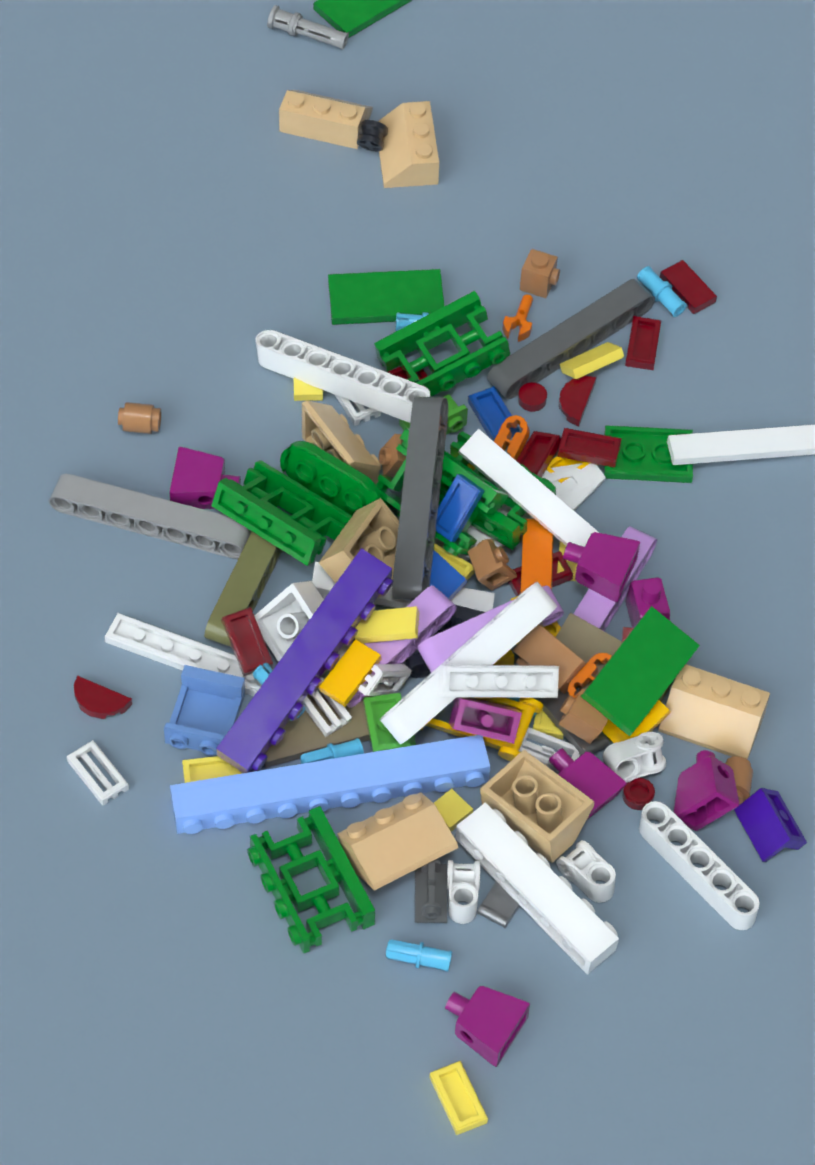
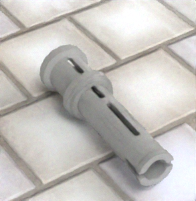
M274 5L271 9L267 22V27L270 29L276 27L287 31L291 36L300 34L339 47L340 49L345 48L349 37L347 32L303 19L300 13L295 12L292 14L280 10V7Z

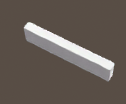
M439 665L438 696L558 698L559 666Z

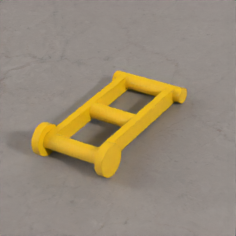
M473 697L517 708L522 713L514 744L483 736L486 746L499 749L498 755L512 761L521 753L519 750L534 713H541L544 705L534 698L520 697L519 701H515L505 697ZM434 718L425 725L458 737L476 735L452 729L449 723Z

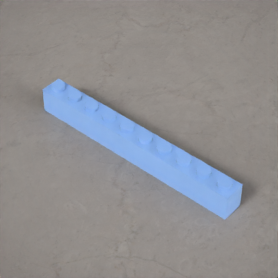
M474 735L170 785V793L177 834H195L204 829L216 827L225 829L234 824L246 822L255 824L265 819L276 817L291 818L296 814L309 812V810L321 806L324 812L327 809L342 806L352 808L360 803L373 801L382 803L391 798L407 797L420 792H447L451 788L463 786L478 787L489 781L490 763L483 736Z

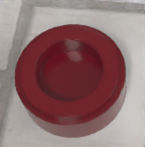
M526 383L519 389L518 403L524 410L531 412L539 411L547 403V390L539 383Z
M640 777L626 782L627 784L623 789V800L628 807L634 810H643L646 804L654 801L655 788L649 780Z

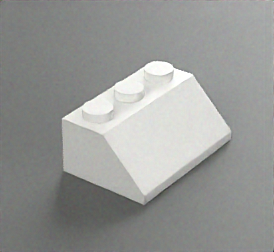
M312 581L292 583L254 615L263 639L278 662L324 600ZM352 643L349 646L344 644L338 652L340 655L339 660ZM326 669L321 675L323 679H325L331 671Z

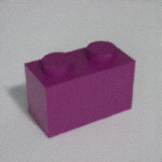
M456 697L449 725L455 730L514 744L522 713L517 708L472 697Z

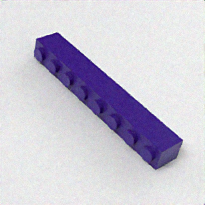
M361 548L217 746L218 757L242 773L252 772L253 770L259 771L268 758L265 755L271 745L276 747L286 733V730L283 728L290 719L295 721L304 708V705L301 703L308 694L311 696L315 694L322 683L320 677L326 669L329 671L333 669L340 658L338 652L344 644L347 646L351 644L358 633V630L355 628L362 619L365 621L369 619L375 610L376 605L373 603L379 595L385 596L394 582L391 579V567Z

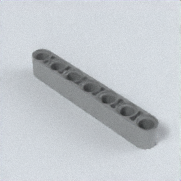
M62 474L59 477L49 499L51 507L64 514L233 559L239 558L252 532L226 515L71 474Z

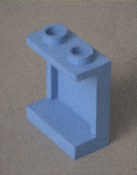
M184 665L181 674L182 686L170 722L165 723L164 726L165 743L178 749L189 748L201 751L206 755H217V746L238 719L245 697V678Z

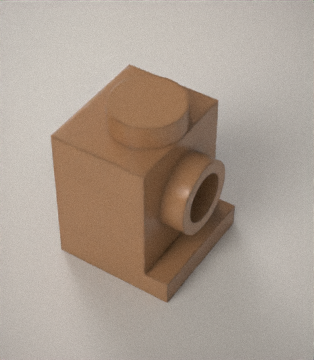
M492 539L482 540L477 546L468 550L477 580L491 591L517 577L516 572L506 564L509 562L507 553L501 546H495Z

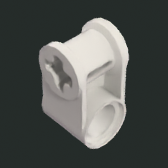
M645 732L637 737L613 743L605 749L603 761L625 782L658 773L666 768V759L662 755L661 750L664 743L663 737L656 732Z
M581 840L576 844V849L570 854L557 859L556 863L562 875L573 882L589 899L598 903L611 899L615 888V869L596 853L589 843ZM597 880H602V881H605L606 883H605V884H598V883H596L595 881H597Z
M448 860V914L456 923L466 924L473 921L476 917L478 890L480 889V861H475L474 864H457L453 860ZM464 901V902H467V903H469V904H467V905H461V904H458V902Z

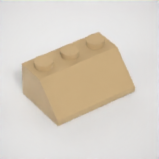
M287 90L279 108V132L358 149L357 139L362 134V121L369 120L373 107L299 90Z
M430 101L402 103L378 121L388 127V133L382 140L384 142L383 150L379 151L384 188L438 185L439 157Z
M308 400L302 402L303 440L314 444L355 468L377 484L379 481L377 479L379 470L381 469L379 460L374 454L370 455L366 450L360 435L354 434L351 431L345 416L338 414L332 405Z
M381 498L356 510L319 561V564L336 583L362 548L392 568L391 579L393 580L399 520Z
M685 664L674 680L666 703V707L671 713L660 723L658 731L731 757L740 756L748 760L766 713L770 693Z
M526 750L519 753L480 788L482 805L486 802L492 810H499L505 817L506 824L514 832L519 831L526 838L528 845L536 852L542 854L551 863L574 844L594 807L592 799Z
M421 792L409 795L403 801L389 808H383L377 811L375 815L361 822H355L349 825L347 829L337 833L339 842L355 873L374 891L459 848L457 841L436 805Z

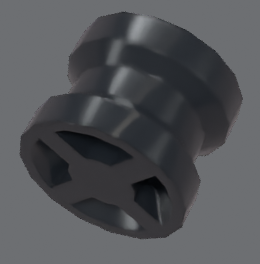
M374 120L362 121V134L358 136L357 144L366 150L382 151L384 147L382 140L388 133V127Z

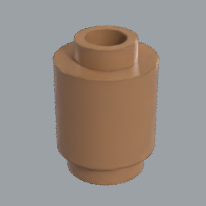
M126 402L124 408H119L118 425H123V431L152 434V431L159 432L161 408H154V405L130 402Z
M733 756L728 758L725 764L730 766L734 772L739 804H741L750 797L753 769L750 761L746 758Z

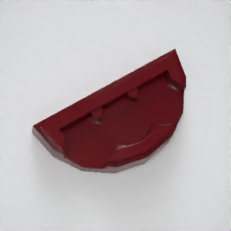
M583 376L578 379L574 378L567 382L560 391L559 409L567 417L568 422L578 427L596 384V377Z
M77 675L74 682L75 700L79 704L80 710L90 717L106 719V716L125 713L132 705V698Z

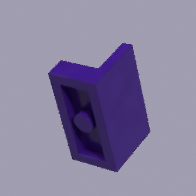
M760 788L734 809L762 862H767L783 848L799 850L807 843L778 791Z

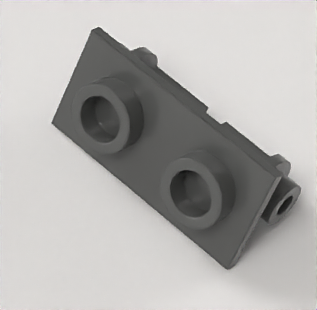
M438 859L415 870V923H447V864H441Z

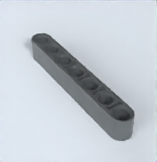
M631 279L506 357L503 362L494 365L487 375V380L506 399H512L518 395L519 389L524 384L538 383L561 368L560 363L588 351L632 323L633 316H643L654 305L655 297L637 280Z
M415 397L412 403L393 572L392 593L394 599L414 600L425 589L430 587L449 411L448 401L445 397Z

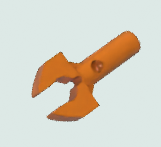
M526 294L522 297L514 317L505 316L502 330L507 339H509L511 330L517 326L520 329L518 342L530 336L533 323L526 321L533 302L531 295Z

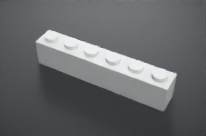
M485 802L457 825L455 839L476 861H480V865L587 975L616 951L619 938L615 928L607 921L603 922L595 914L593 906L586 899H580L573 892L572 886L563 876L558 877L550 869L547 859L540 853L536 854L528 846L526 838L519 831L514 832L506 824V819L499 810H492Z

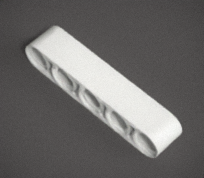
M658 801L646 804L643 807L639 825L642 837L733 928L738 930L751 928L755 923L760 904L757 895L665 804ZM654 819L658 820L661 823L654 824L651 823L649 820ZM678 841L683 845L677 846L673 845L671 842ZM693 863H700L705 867L698 868L695 867ZM715 885H722L727 889L720 890L717 889ZM743 907L749 910V912H740L737 908Z

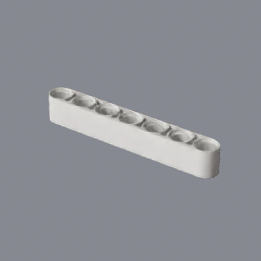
M265 330L260 332L255 338L258 362L262 367L293 379L295 377L311 386L410 423L414 398L430 397L429 389L422 385L280 332Z
M539 582L532 584L441 665H493L557 608V604ZM439 666L380 718V721L399 744L410 739L456 698L438 696Z

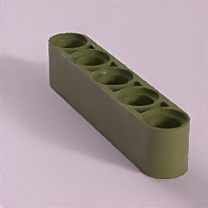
M251 532L209 617L204 634L206 639L232 647L221 621L222 617L250 607L254 611L283 550Z

